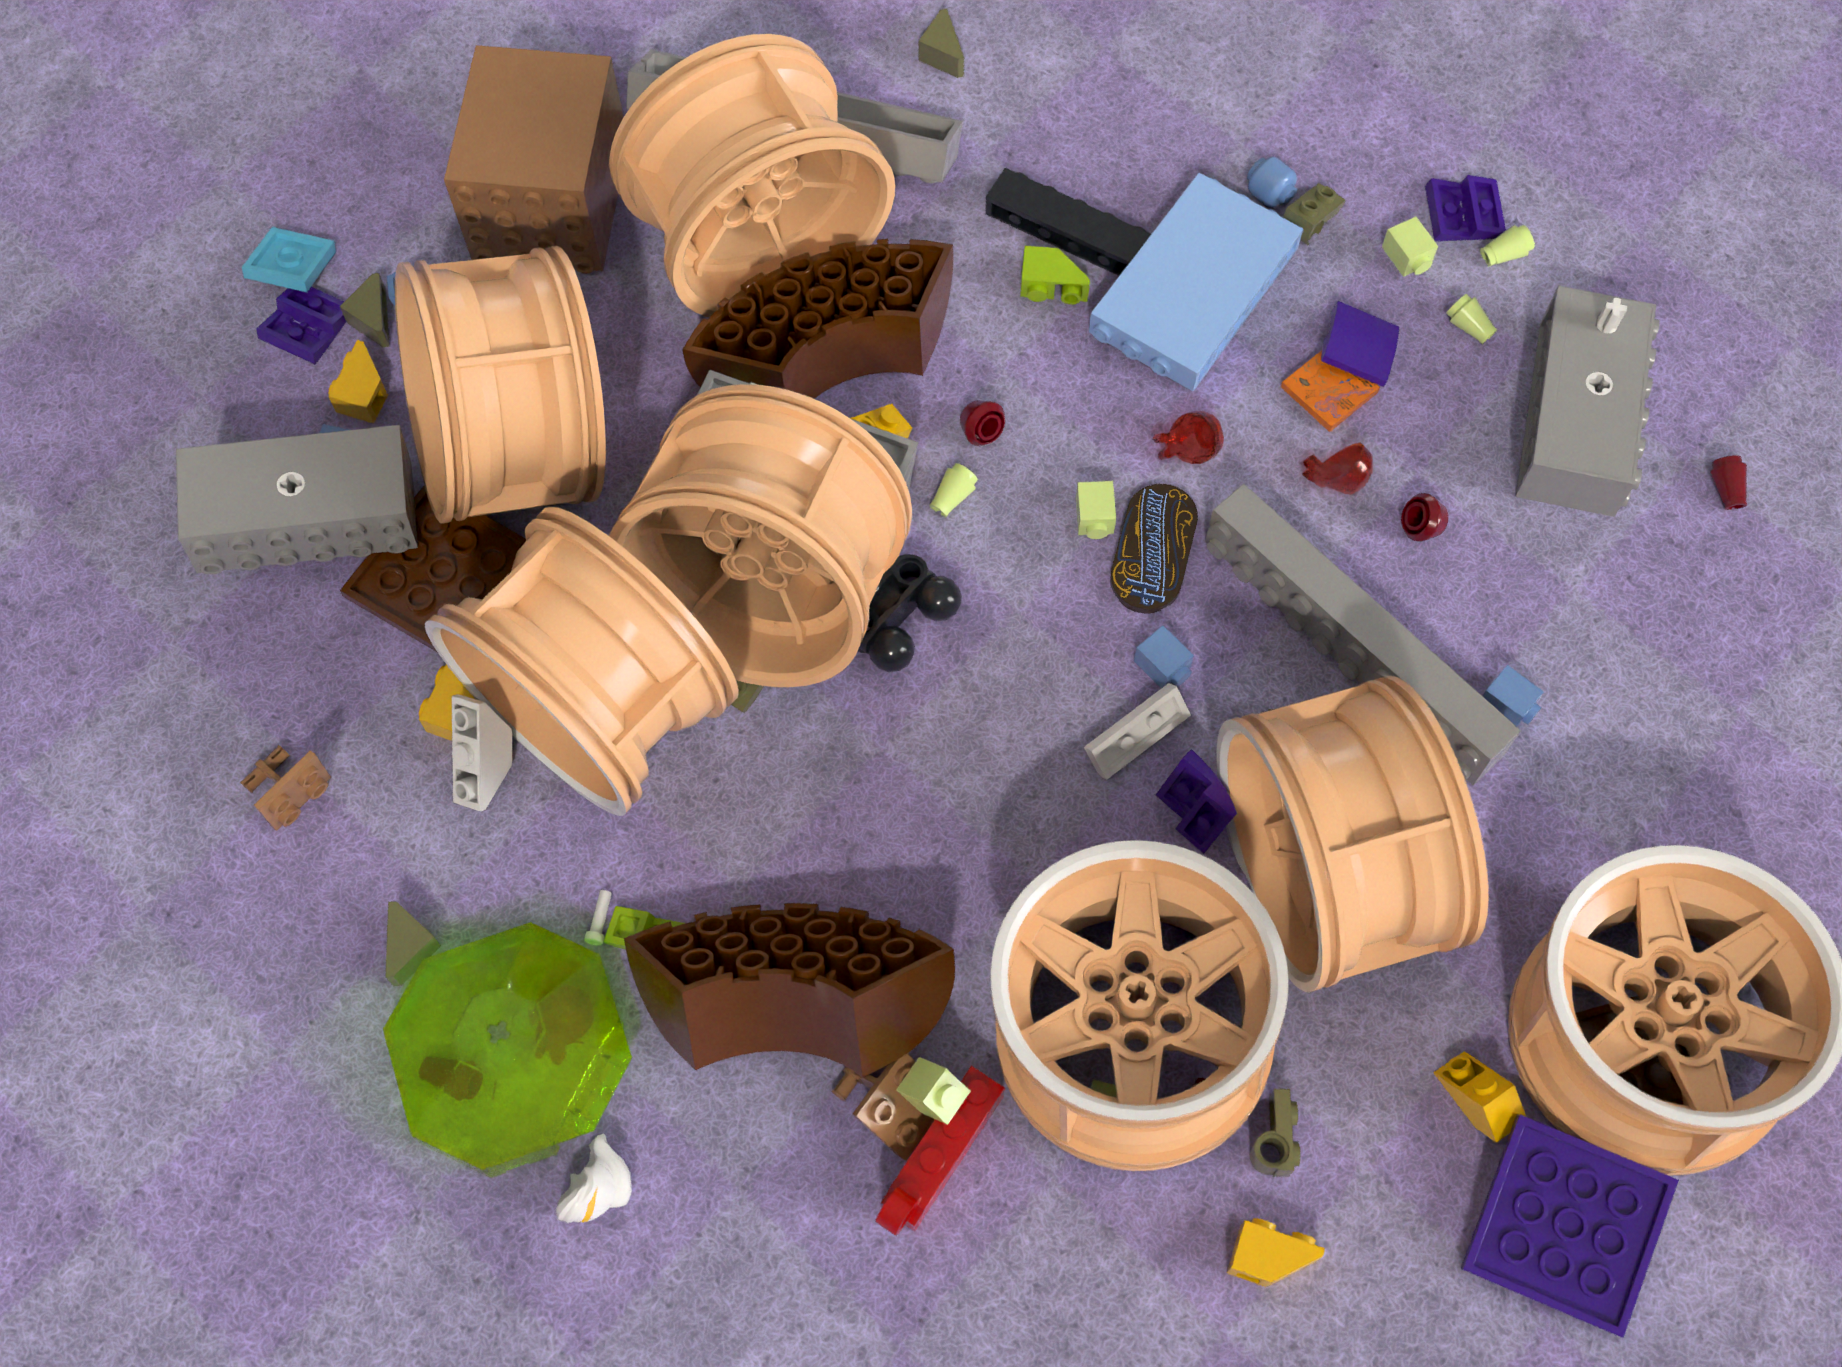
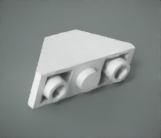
M459 694L452 696L453 803L477 811L486 810L512 766V729L485 702Z

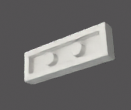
M1168 683L1084 748L1097 773L1107 780L1185 721L1191 714L1177 686Z

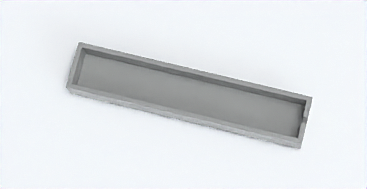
M653 49L647 52L641 58V61H638L628 71L626 109H629L641 93L659 76L687 57ZM837 92V122L870 138L883 154L894 175L903 176L907 174L916 176L926 183L943 182L958 157L963 121Z
M1243 483L1213 509L1210 527L1205 539L1209 552L1217 559L1224 558L1233 567V572L1243 583L1250 582L1257 588L1259 596L1265 604L1270 607L1276 606L1285 614L1287 623L1294 630H1303L1312 638V644L1322 655L1329 654L1339 663L1340 671L1348 679L1354 680L1356 678L1360 683L1385 676H1395L1408 683L1425 701L1440 724L1456 756L1465 781L1468 780L1472 785L1476 784L1503 758L1521 730Z

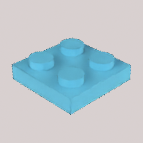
M272 227L242 266L244 278L308 292L336 253L335 242L329 239Z

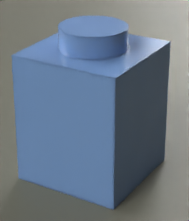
M1161 626L1136 647L1134 662L1160 688H1163L1168 683L1178 687L1191 675L1192 671L1190 668L1194 655L1164 626Z
M1507 665L1486 689L1483 697L1517 727L1521 721L1528 725L1542 707L1536 703L1544 691Z

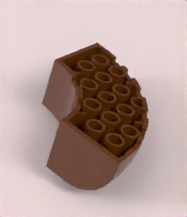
M877 239V244L856 246L855 241L829 246L828 252L810 256L809 252L794 256L781 262V268L767 275L761 272L741 285V291L730 299L723 298L717 304L718 310L708 320L704 318L682 349L686 367L700 388L709 370L749 384L752 382L757 385L786 389L813 399L842 382L865 375L897 372L923 376L938 342L948 307L953 275V244L910 239L909 244H889L888 239Z
M784 903V909L762 911L761 904L731 907V914L708 916L707 912L694 915V922L672 927L669 921L624 938L630 969L646 1009L666 1041L695 1070L739 1055L769 1051H788L812 1054L833 1060L848 1067L863 1078L903 1057L927 1037L946 1009L955 981L954 949L940 939L921 929L912 932L901 928L900 921L889 917L886 921L869 918V911L842 906L838 912L820 911L818 904Z

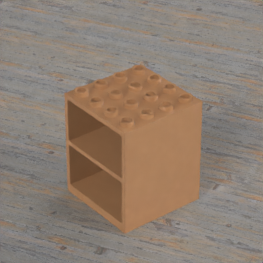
M475 46L444 176V182L471 260L529 254L534 248H543L545 250L548 247L558 246L565 251L576 271L584 274H589L593 271H603L618 198V191L610 175V151L616 131L624 117L611 56Z

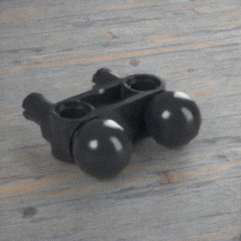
M910 554L898 556L894 564L883 573L870 603L868 627L871 628L866 631L858 652L869 654L872 662L879 669L886 672H896L904 669L913 658L915 645L906 630L899 628V626L917 607L925 618L933 621L948 620L957 613L961 605L962 595L959 587L950 578L942 575L936 576L935 573L928 569L926 562L921 557ZM909 577H917V579L913 581L905 580Z

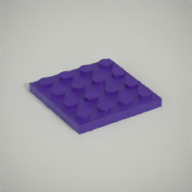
M1517 1114L1460 1269L1624 1338L1679 1180Z

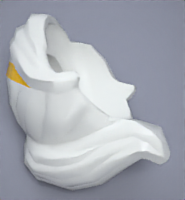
M605 1134L596 1136L590 1143L589 1162L579 1175L570 1174L571 1184L569 1189L560 1197L557 1203L556 1215L558 1220L567 1223L588 1222L605 1213L610 1207L618 1208L627 1205L632 1192L631 1175L624 1160L608 1145Z

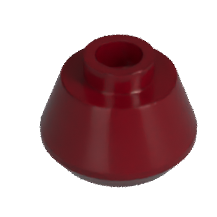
M975 400L969 403L963 409L960 416V425L966 439L975 446H984L994 442L1001 435L1005 426V412L998 403L992 401Z
M1419 493L1413 496L1403 508L1401 515L1403 530L1408 538L1417 542L1437 537L1447 527L1448 511L1431 494Z

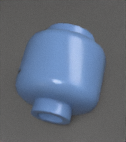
M1277 157L1259 159L1248 172L1249 192L1268 207H1275L1280 203L1284 205L1289 203L1297 192L1295 187L1297 181L1296 172Z

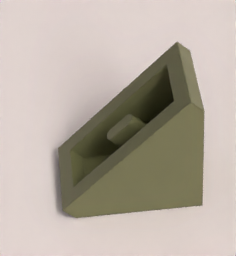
M947 8L941 9L918 41V60L956 78L964 77V55Z
M373 273L344 301L340 309L347 324L381 347H390L386 288L380 274Z
M390 901L388 902L385 977L393 986H402L441 945L399 903Z

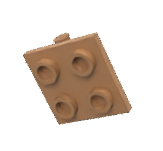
M278 745L263 761L259 759L254 764L256 768L240 781L250 793H253L267 777L276 783L254 804L255 808L276 831L282 825L287 827L295 822L301 813L300 808L310 798L314 800L320 797L328 787L327 781L331 776L316 754L311 750L281 778L274 771L290 755Z
M907 1053L898 1060L888 1064L879 1078L871 1075L862 1078L853 1070L845 1067L843 1069L845 1075L831 1092L845 1102L857 1083L869 1088L870 1090L852 1114L897 1156L906 1161L935 1120L921 1113L896 1091L916 1061Z

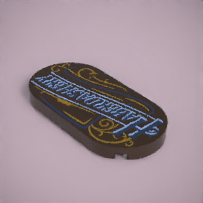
M1169 484L1146 486L1139 490L1128 504L1111 569L1110 586L1119 602L1134 612L1151 614L1161 611V609L1175 602L1180 594L1197 526L1198 512L1192 498L1176 486Z

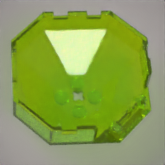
M532 922L424 958L383 1028L411 1136L421 1145L489 1178L507 1173V1170L527 1163L532 1164L557 1155L560 1149L558 1144L595 1131L632 1060L623 1030L624 1022L610 983L606 965L600 954ZM501 1022L507 1023L505 1030L509 1033V1037L506 1040L499 1038L496 1043H492V1035L488 1032L491 1025L498 1027Z

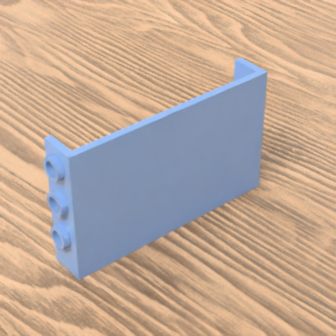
M1198 173L1091 312L1089 333L1098 341L1108 343L1121 350L1126 357L1138 360L1151 367L1156 374L1163 377L1166 376L1187 389L1194 391L1297 251L1303 228L1279 216L1275 211L1258 205L1247 196L1238 194L1223 186L1216 179L1208 178Z

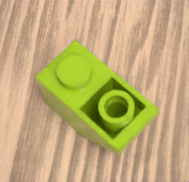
M1024 246L1020 297H1028L1029 300L1034 302L1054 299L1055 284H1061L1062 302L1070 305L1078 304L1080 301L1088 302L1090 278L1059 248Z

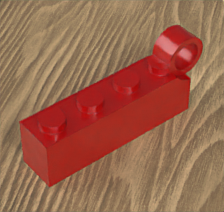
M973 1066L969 1068L961 1080L970 1090L962 1105L948 1125L936 1119L934 1120L880 1203L881 1210L875 1222L895 1236L901 1232L905 1225L915 1232L1004 1097L1005 1087Z

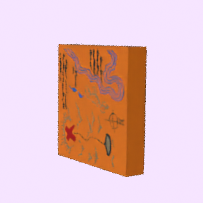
M1321 350L1282 381L1281 388L1331 432L1379 392L1380 387L1373 382L1322 362Z

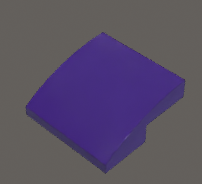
M1467 175L1461 183L1431 178L1425 185L1434 241L1495 239L1506 231L1497 179Z
M313 287L308 292L287 288L276 298L277 310L256 328L258 339L316 364L346 323L340 309L344 301Z
M1337 301L1331 311L1330 330L1323 340L1321 361L1384 387L1387 383L1397 348L1399 326Z
M1192 749L1181 759L1156 793V796L1183 818L1175 829L1203 854L1237 814L1235 806L1219 778Z

